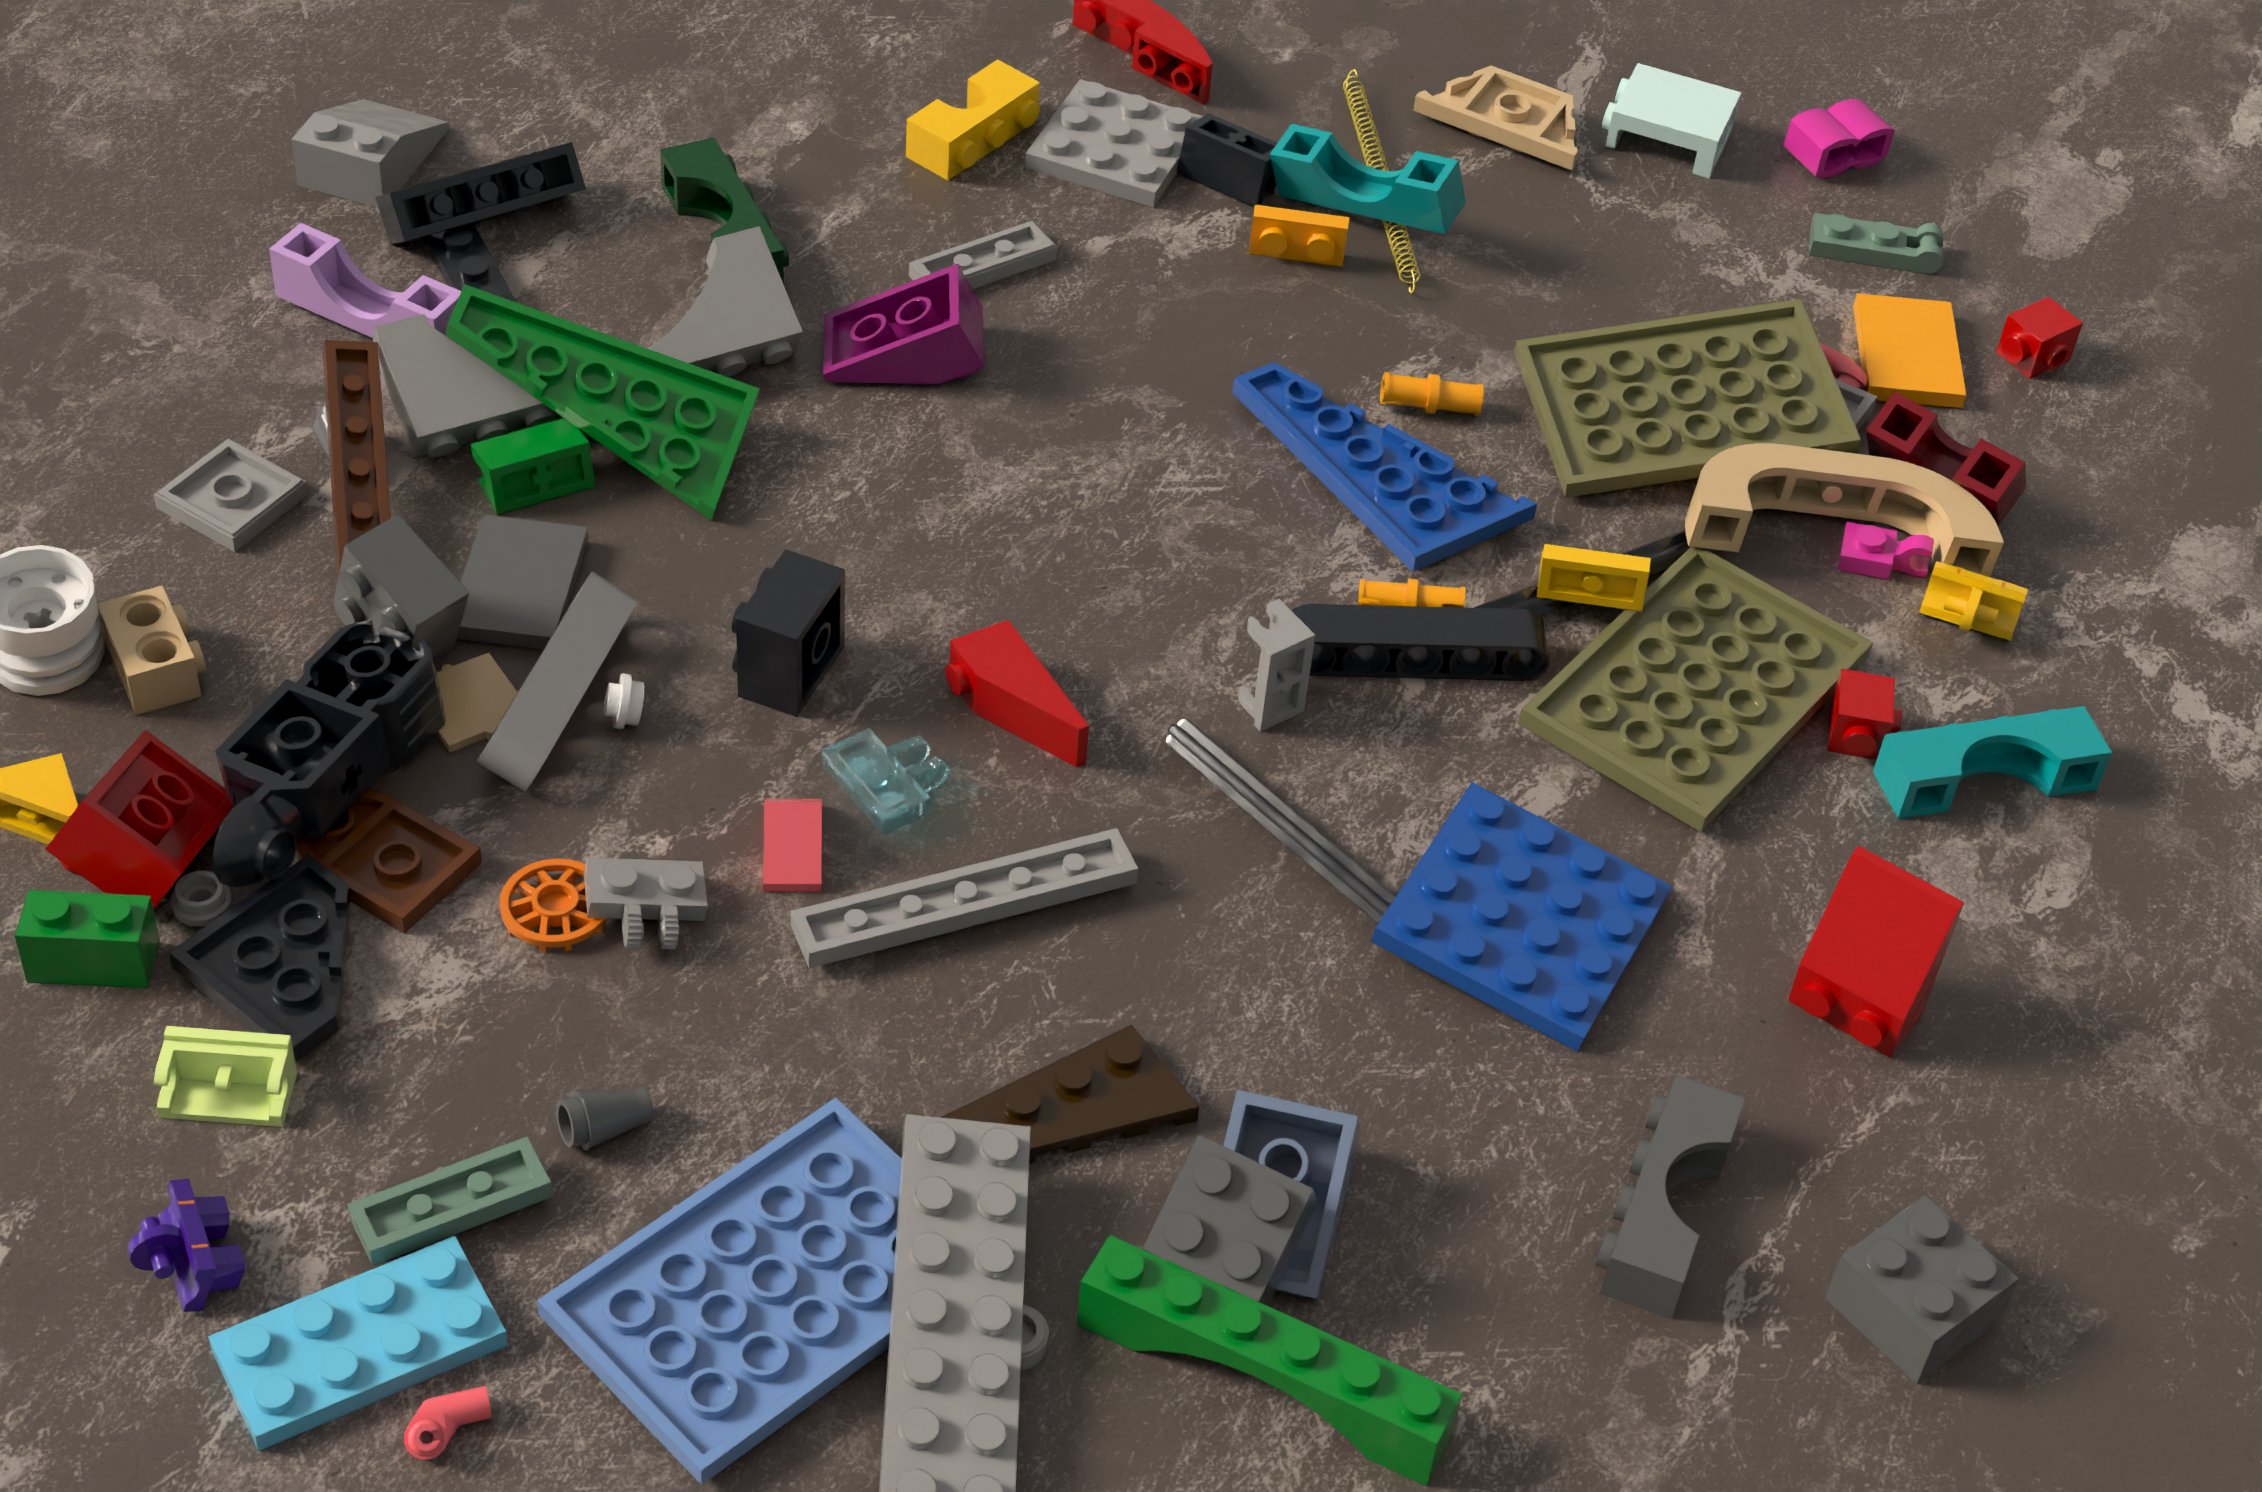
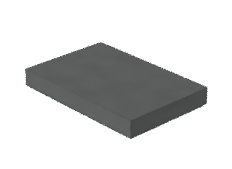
M483 514L460 581L468 590L469 597L457 639L544 650L568 610L589 541L588 527Z

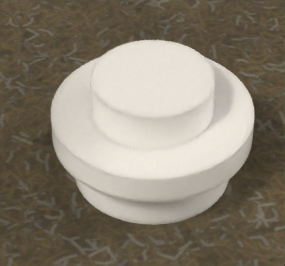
M624 673L620 675L618 684L609 682L604 701V716L613 717V728L623 729L625 724L638 725L644 701V682L633 681L631 674Z

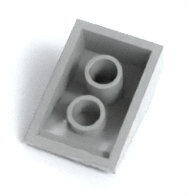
M365 99L314 112L291 139L297 185L379 208L375 197L401 190L448 132L449 122Z

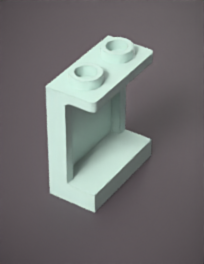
M1637 63L1630 79H1621L1615 103L1610 102L1606 109L1602 128L1609 130L1606 147L1615 149L1625 130L1697 151L1692 174L1710 179L1733 130L1742 92Z

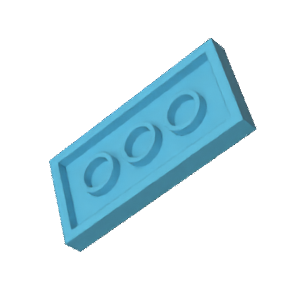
M455 1236L208 1336L211 1351L258 1451L508 1346L506 1330Z

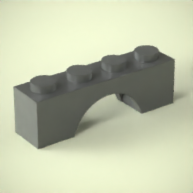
M1675 1074L1668 1097L1656 1093L1645 1128L1655 1131L1652 1142L1640 1138L1629 1173L1639 1176L1636 1187L1624 1183L1613 1214V1219L1623 1222L1620 1232L1618 1234L1607 1230L1597 1258L1596 1266L1607 1269L1600 1294L1672 1319L1700 1235L1689 1228L1676 1215L1666 1193L1673 1187L1686 1181L1719 1179L1745 1097Z

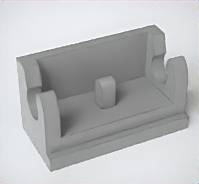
M1280 599L1267 604L1266 612L1270 618L1269 629L1262 627L1256 618L1252 616L1248 618L1247 631L1251 638L1261 647L1255 697L1248 688L1240 686L1238 700L1241 706L1255 719L1254 726L1260 732L1304 712L1315 634Z

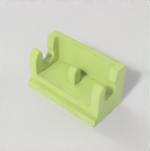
M166 1026L163 1035L164 1042L154 1075V1085L162 1086L156 1107L159 1118L283 1127L297 1076L291 1035Z

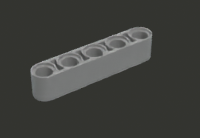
M591 571L476 763L526 792L638 602L637 598Z

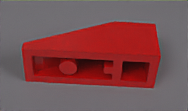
M1009 620L950 640V662L945 667L948 685L956 696L961 695L976 715L1075 767L1086 764L1088 723Z

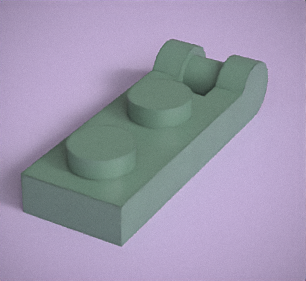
M1814 213L1810 227L1809 256L1932 274L1939 271L1943 266V251L1941 249L1943 246V231L1941 227L1933 223L1923 224L1916 229L1897 226L1884 221L1872 222L1853 219L1840 214Z

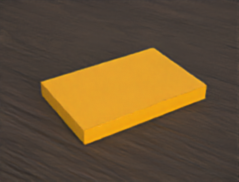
M1857 293L1853 310L1861 369L1867 374L1868 378L1864 391L1877 396L1876 401H1888L1895 391L1920 405L1963 408L1966 389L1951 302Z

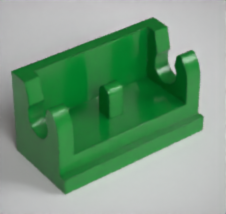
M565 418L471 444L472 456L476 464L481 468L484 476L478 478L479 485L493 505V510L497 515L596 487L589 441L578 427Z

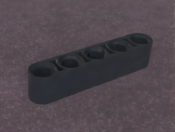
M1306 604L1292 610L1315 634L1309 676L1525 681L1540 677L1547 671L1550 665L1544 622L1541 616L1532 610Z

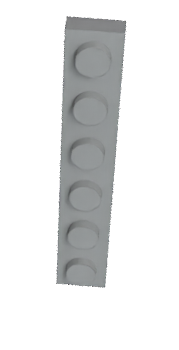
M1118 828L792 910L791 928L810 969L1137 884L1138 867Z

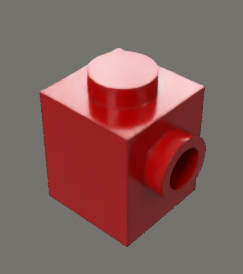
M2048 296L2007 316L1996 352L2031 379L2048 370H2055L2071 359L2083 323Z
M1841 669L1830 703L1827 751L1877 760L1885 734L1897 733L1901 728L1902 709L1894 708L1895 678Z

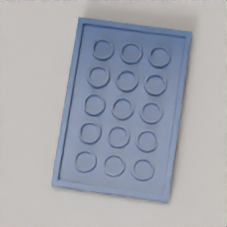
M834 1098L538 1299V1315L686 1470L703 1485L889 1348L901 1158L843 1103Z

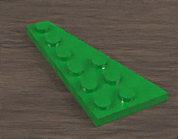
M464 285L447 324V337L712 521L760 388L469 285Z

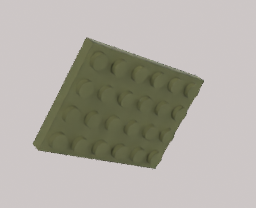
M1801 299L1516 340L1515 357L1565 498L1699 478L1704 465L1713 456L1726 449L1745 444L1774 443L1855 454L1859 452L1860 435Z
M1690 547L1646 589L1642 611L1625 609L1521 709L1518 724L1699 832H1702L1834 694L1841 669L1856 671L1869 658L1873 642L1704 548Z

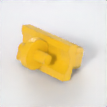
M1936 561L1919 613L1960 625L1958 630L1969 633L1970 629H1974L2011 641L2028 589Z

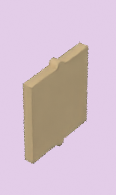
M489 652L454 666L450 664L443 665L442 670L437 672L446 715L445 725L436 733L449 753L485 738L488 740L491 738L518 692Z

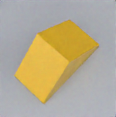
M62 753L0 768V828L49 844L78 807Z

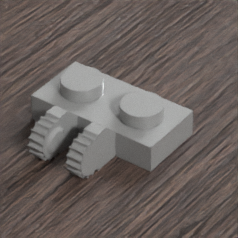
M588 857L586 859L584 883L587 918L621 919L625 948H640L644 933L642 919L658 920V938L662 949H676L679 935V920L704 921L708 904L703 861Z

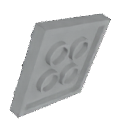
M1080 79L1026 152L1025 168L1154 208L1177 174L1186 127L1203 116L1191 113L1184 108L1171 107L1148 100L1141 95H1131L1105 87L1097 82H1088Z

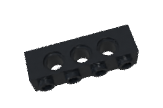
M570 142L376 196L375 198L389 242L394 244L586 189L573 143Z

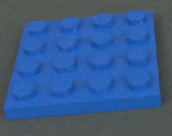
M1471 782L1379 921L1370 942L1578 1052L1662 909L1673 886Z

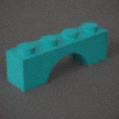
M1296 124L1289 126L1270 153L1277 189L1281 197L1441 234H1446L1466 204L1459 160L1416 151L1405 168L1401 170H1377L1353 158L1340 145L1332 132Z
M2085 706L1885 734L1873 773L1898 819L1948 812L1959 781L1977 773L1996 772L2018 777L2034 785L2047 797L2097 790L2112 751Z

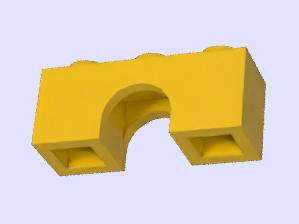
M997 59L968 78L967 109L955 108L937 99L907 119L906 157L945 180H950L1038 120L1040 112V82Z

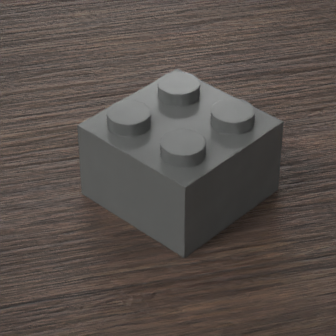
M397 514L345 545L333 604L338 617L346 626L372 620L375 635H379L380 627L396 629L412 639V644L416 651H419L418 642L427 640L432 650L433 659L436 661L455 648L469 592L403 518Z
M1198 1135L1142 1249L1268 1306L1317 1205L1314 1189L1206 1137Z
M1924 1195L1840 1256L1824 1299L1912 1381L1918 1384L2000 1322L2019 1278L1928 1196Z

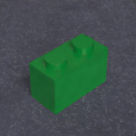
M28 890L15 933L26 982L148 988L160 945L151 896Z

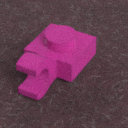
M1846 522L1838 570L1888 580L1891 570L1904 572L1912 577H1927L1929 559L1924 557L1932 556L1934 539L1926 535H1912L1903 541H1896L1898 531L1879 528L1873 525Z

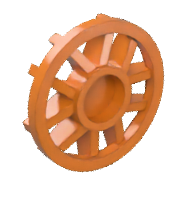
M546 859L529 864L513 874L504 885L500 895V913L510 937L516 936L526 943L539 946V951L546 953L547 947L564 946L565 952H569L572 950L573 944L588 939L596 932L602 933L607 918H587V913L581 912H587L584 881L576 887L572 885L579 875L584 877L585 864L570 859ZM565 871L558 880H553L546 873ZM534 877L540 885L535 889L525 881L528 878ZM515 891L523 897L510 902ZM526 914V915H524V916H522V917H520V918H517V919H514V918H513V916H518V915ZM570 925L579 927L580 929L571 932ZM540 927L539 933L530 931L534 928ZM551 927H561L563 929V934L548 935Z

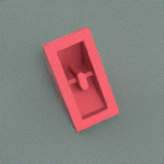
M765 799L764 892H821L822 799Z

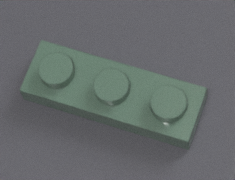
M526 1136L348 1203L347 1205L352 1225L372 1266L549 1199L553 1197L551 1180L530 1140Z

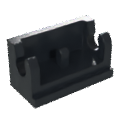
M1208 113L1186 127L1176 173L1255 207V205L1262 204L1266 190L1274 192L1277 184L1270 153L1277 145V142Z

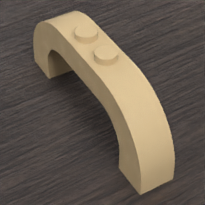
M1774 443L1735 446L1713 456L1701 470L1685 518L1688 546L1738 553L1753 510L1779 509L1880 522L1899 528L1910 535H1926L1933 538L1934 545L1931 557L1934 566L1936 561L1987 577H1990L2004 544L2000 530L1985 506L1957 483L1934 471L1891 458Z

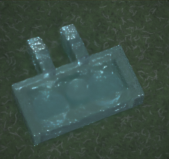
M868 728L822 749V765L882 835L929 814L931 811V797L927 793L931 792L933 788L936 789L938 786H941L943 782H946L950 772L949 766L940 757L938 759L934 757L927 762L924 761L930 755V745L921 736L917 737L916 735L908 740L905 739L886 747L875 733Z

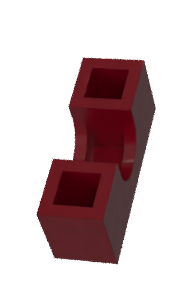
M1895 391L1866 430L1869 455L1909 462L1950 479L1977 498L1990 512L1998 527L2026 489V464L2024 461L1982 438L1974 449L1958 443L1942 430L1938 423L1937 414Z

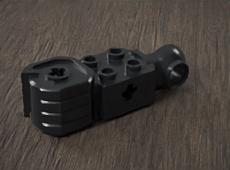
M372 620L341 627L304 664L303 676L297 682L286 679L215 750L227 796L233 806L232 811L218 830L212 856L214 873L220 883L229 887H244L258 883L265 878L276 880L282 877L293 863L297 851L298 838L322 837L388 767L397 766L412 760L445 725L444 704L432 650L427 640L418 642L419 651H416L413 647L412 639L396 629L380 627L379 635H375Z

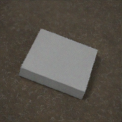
M227 439L156 492L154 500L156 509L236 552L307 497L309 493L307 481L238 443Z

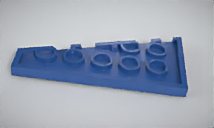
M1275 362L1234 378L1232 394L1412 572L1526 523L1535 517L1537 503L1524 496H1521L1517 501L1497 490L1498 482L1483 474L1477 479L1454 467V458L1390 424L1384 428L1373 424L1365 419L1366 411L1352 403L1345 408L1323 397L1322 387Z

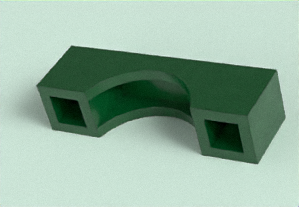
M714 137L660 149L662 189L678 215L707 218L722 225L721 228L711 233V243L713 238L760 226L784 284V267L789 266V254L786 244L782 238L777 239L775 237L766 211L759 210L754 203L753 193L748 182H742L738 177L732 156L724 154Z

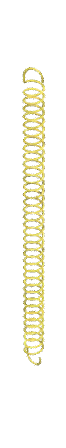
M1353 69L1344 81L1343 89L1365 163L1374 169L1384 166L1382 171H1389L1374 119H1372L1373 116L1363 83L1352 81L1348 84L1350 78L1358 77L1357 71ZM1354 71L1356 76H1350V74ZM1356 82L1359 83V84H1361V86L1351 87V88L1347 91V88H1349L1348 86H1349L1350 84L1356 83ZM1354 88H1361L1359 91L1350 93ZM1362 93L1361 96L1351 97L1354 94ZM1364 98L1363 101L1353 103L1356 99ZM1365 103L1362 107L1354 108L1358 104ZM1367 109L1365 112L1356 113L1357 110ZM1368 114L1367 117L1357 118L1359 115ZM1370 119L1363 124L1359 123L1361 120ZM1372 124L1370 127L1361 129L1363 125ZM1373 129L1371 133L1362 134L1365 130ZM1375 135L1373 138L1364 139L1365 136ZM1376 140L1375 143L1365 144L1367 141ZM1378 145L1374 149L1367 150L1369 146ZM1379 150L1377 154L1368 155L1371 151ZM1374 156H1381L1379 159L1370 160ZM1383 161V162H1382L1381 164H1379V165H1376V166H1373V165H1372L1374 162ZM1382 220L1399 278L1404 283H1413L1412 291L1411 287H1409V292L1412 294L1415 290V282L1420 279L1421 274L1415 260L1416 257L1410 243L1407 228L1401 224L1390 225L1392 222L1387 224V221ZM1397 226L1402 227L1398 231H1391L1393 228ZM1398 232H1404L1401 236H1393ZM1399 238H1405V240L1401 242H1395ZM1407 243L1406 246L1397 248L1399 244ZM1409 249L1405 253H1398L1400 250ZM1404 255H1410V257L1406 259H1400ZM1407 260H1412V262L1409 263V264H1406V265H1403V264H1402L1403 262H1405V261H1407ZM1408 266H1414V267H1413L1412 269H1410V270H1403L1404 268H1406V267H1408ZM1410 271L1412 273L1411 276H1405L1401 274L1402 272ZM1402 277H1404V278L1413 277V281H1412V282H1407V281L1403 280Z

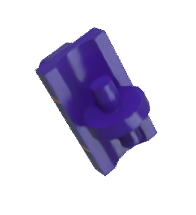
M189 1179L170 1180L168 1192L171 1203L158 1217H148L140 1223L141 1231L132 1237L128 1243L127 1252L130 1262L135 1268L154 1271L156 1278L159 1279L173 1276L183 1312L201 1311L209 1291L239 1287L245 1270V1260L240 1245L210 1246L208 1240L225 1239L230 1225V1212L225 1197H194Z

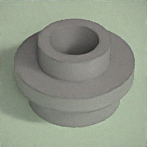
M194 871L179 879L171 895L170 902L172 912L180 922L190 926H207L231 909L232 896L229 887L220 883L215 873Z

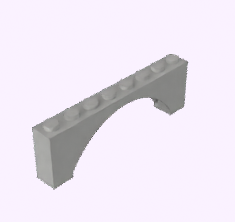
M760 226L713 238L706 257V263L710 272L699 297L680 322L669 333L647 349L726 377L738 374L750 364L765 361L766 364L770 365L788 359L795 351L803 331ZM425 314L375 327L373 342H378L380 372L413 458L429 454L430 457L445 456L455 451L461 444L476 440H487L508 434V431L526 426L530 428L555 421L557 418L562 417L455 341L430 326Z

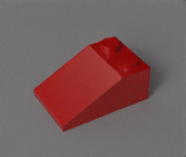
M145 729L82 800L45 850L56 857L66 870L75 875L82 876L105 894L151 896L154 909L229 814L233 806L223 786Z
M1858 845L1845 867L1800 962L1788 1001L1804 1009L1810 1015L1818 1017L1856 1038L1862 1044L1870 1046L1891 1058L1924 1012L1964 902Z

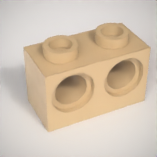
M163 585L97 603L105 645L135 715L202 697L198 674L206 672V664L197 640L187 642L186 637L190 636V629L181 604L171 606Z

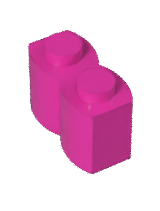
M1847 99L1833 104L1827 110L1815 108L1797 114L1790 120L1783 146L1816 177L1828 178L1846 171L1851 166L1862 168L1878 163L1886 158L1895 130L1863 100Z

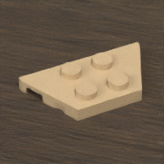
M1490 65L1474 71L1471 76L1459 77L1446 83V90L1442 93L1432 96L1424 90L1415 96L1413 109L1415 112L1466 130L1474 136L1490 139L1506 145L1514 151L1530 154L1569 170H1573L1575 167L1578 151L1577 147H1574L1576 128L1575 119L1572 117L1574 110L1573 95Z

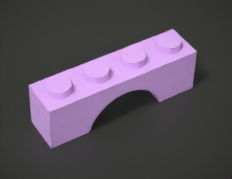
M303 223L298 224L269 249L277 297L371 338L374 336L376 326L422 314L426 315L430 326L446 336L448 321L462 292L424 275L404 292H394L374 283L359 270L351 260L340 239Z

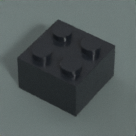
M785 549L772 568L767 567L764 569L759 578L757 590L748 603L741 602L732 620L731 629L736 634L737 650L734 655L732 669L737 673L738 697L798 717L844 648L845 569Z

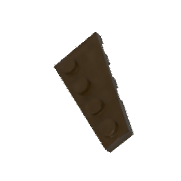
M1131 1024L941 1118L1031 1126L1029 1163L1036 1161V1154L1055 1149H1066L1068 1154L1091 1148V1140L1122 1133L1124 1138L1128 1139L1148 1134L1151 1125L1175 1120L1177 1126L1196 1122L1198 1120L1199 1105Z

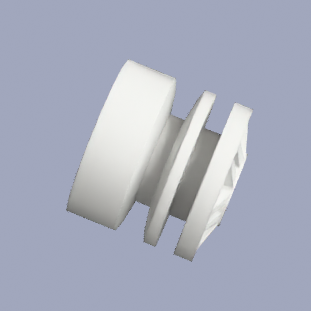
M36 545L18 547L0 554V684L14 692L35 696L58 694L83 684L98 670L105 654L92 572L81 558L61 548Z

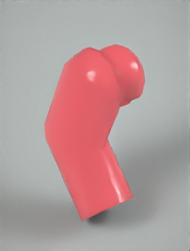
M1820 343L1834 377L1859 389H1865L1868 378L1860 366L1849 356Z
M486 1386L425 1400L404 1433V1444L407 1451L413 1457L420 1460L433 1459L439 1456L446 1448L459 1426L491 1419L492 1413Z

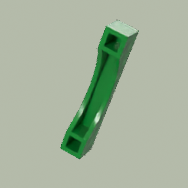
M1109 1235L1081 1280L1077 1326L1131 1351H1165L1189 1354L1219 1362L1255 1376L1289 1394L1319 1414L1343 1434L1366 1459L1424 1486L1428 1485L1452 1438L1463 1394L1112 1235Z

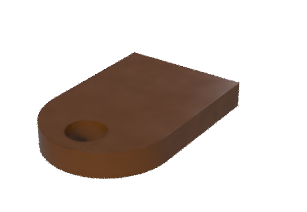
M367 789L338 819L346 823L341 829L327 831L322 837L297 839L296 855L298 861L308 854L313 856L348 884L350 902L404 934L482 863L480 847L395 798Z

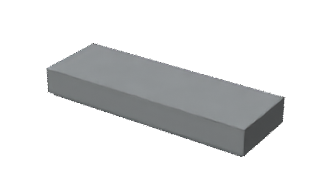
M1032 220L909 262V277L912 280H916L959 264L972 289L1056 261L1058 247Z

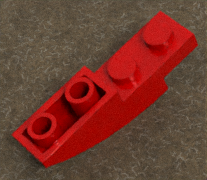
M1074 0L1072 25L1133 55L1132 69L1203 105L1209 101L1213 63L1198 39L1168 11L1151 0Z

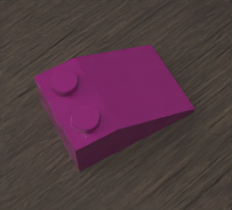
M959 264L824 314L823 376L827 382L941 384L955 378L967 377L976 370L985 367L983 307Z

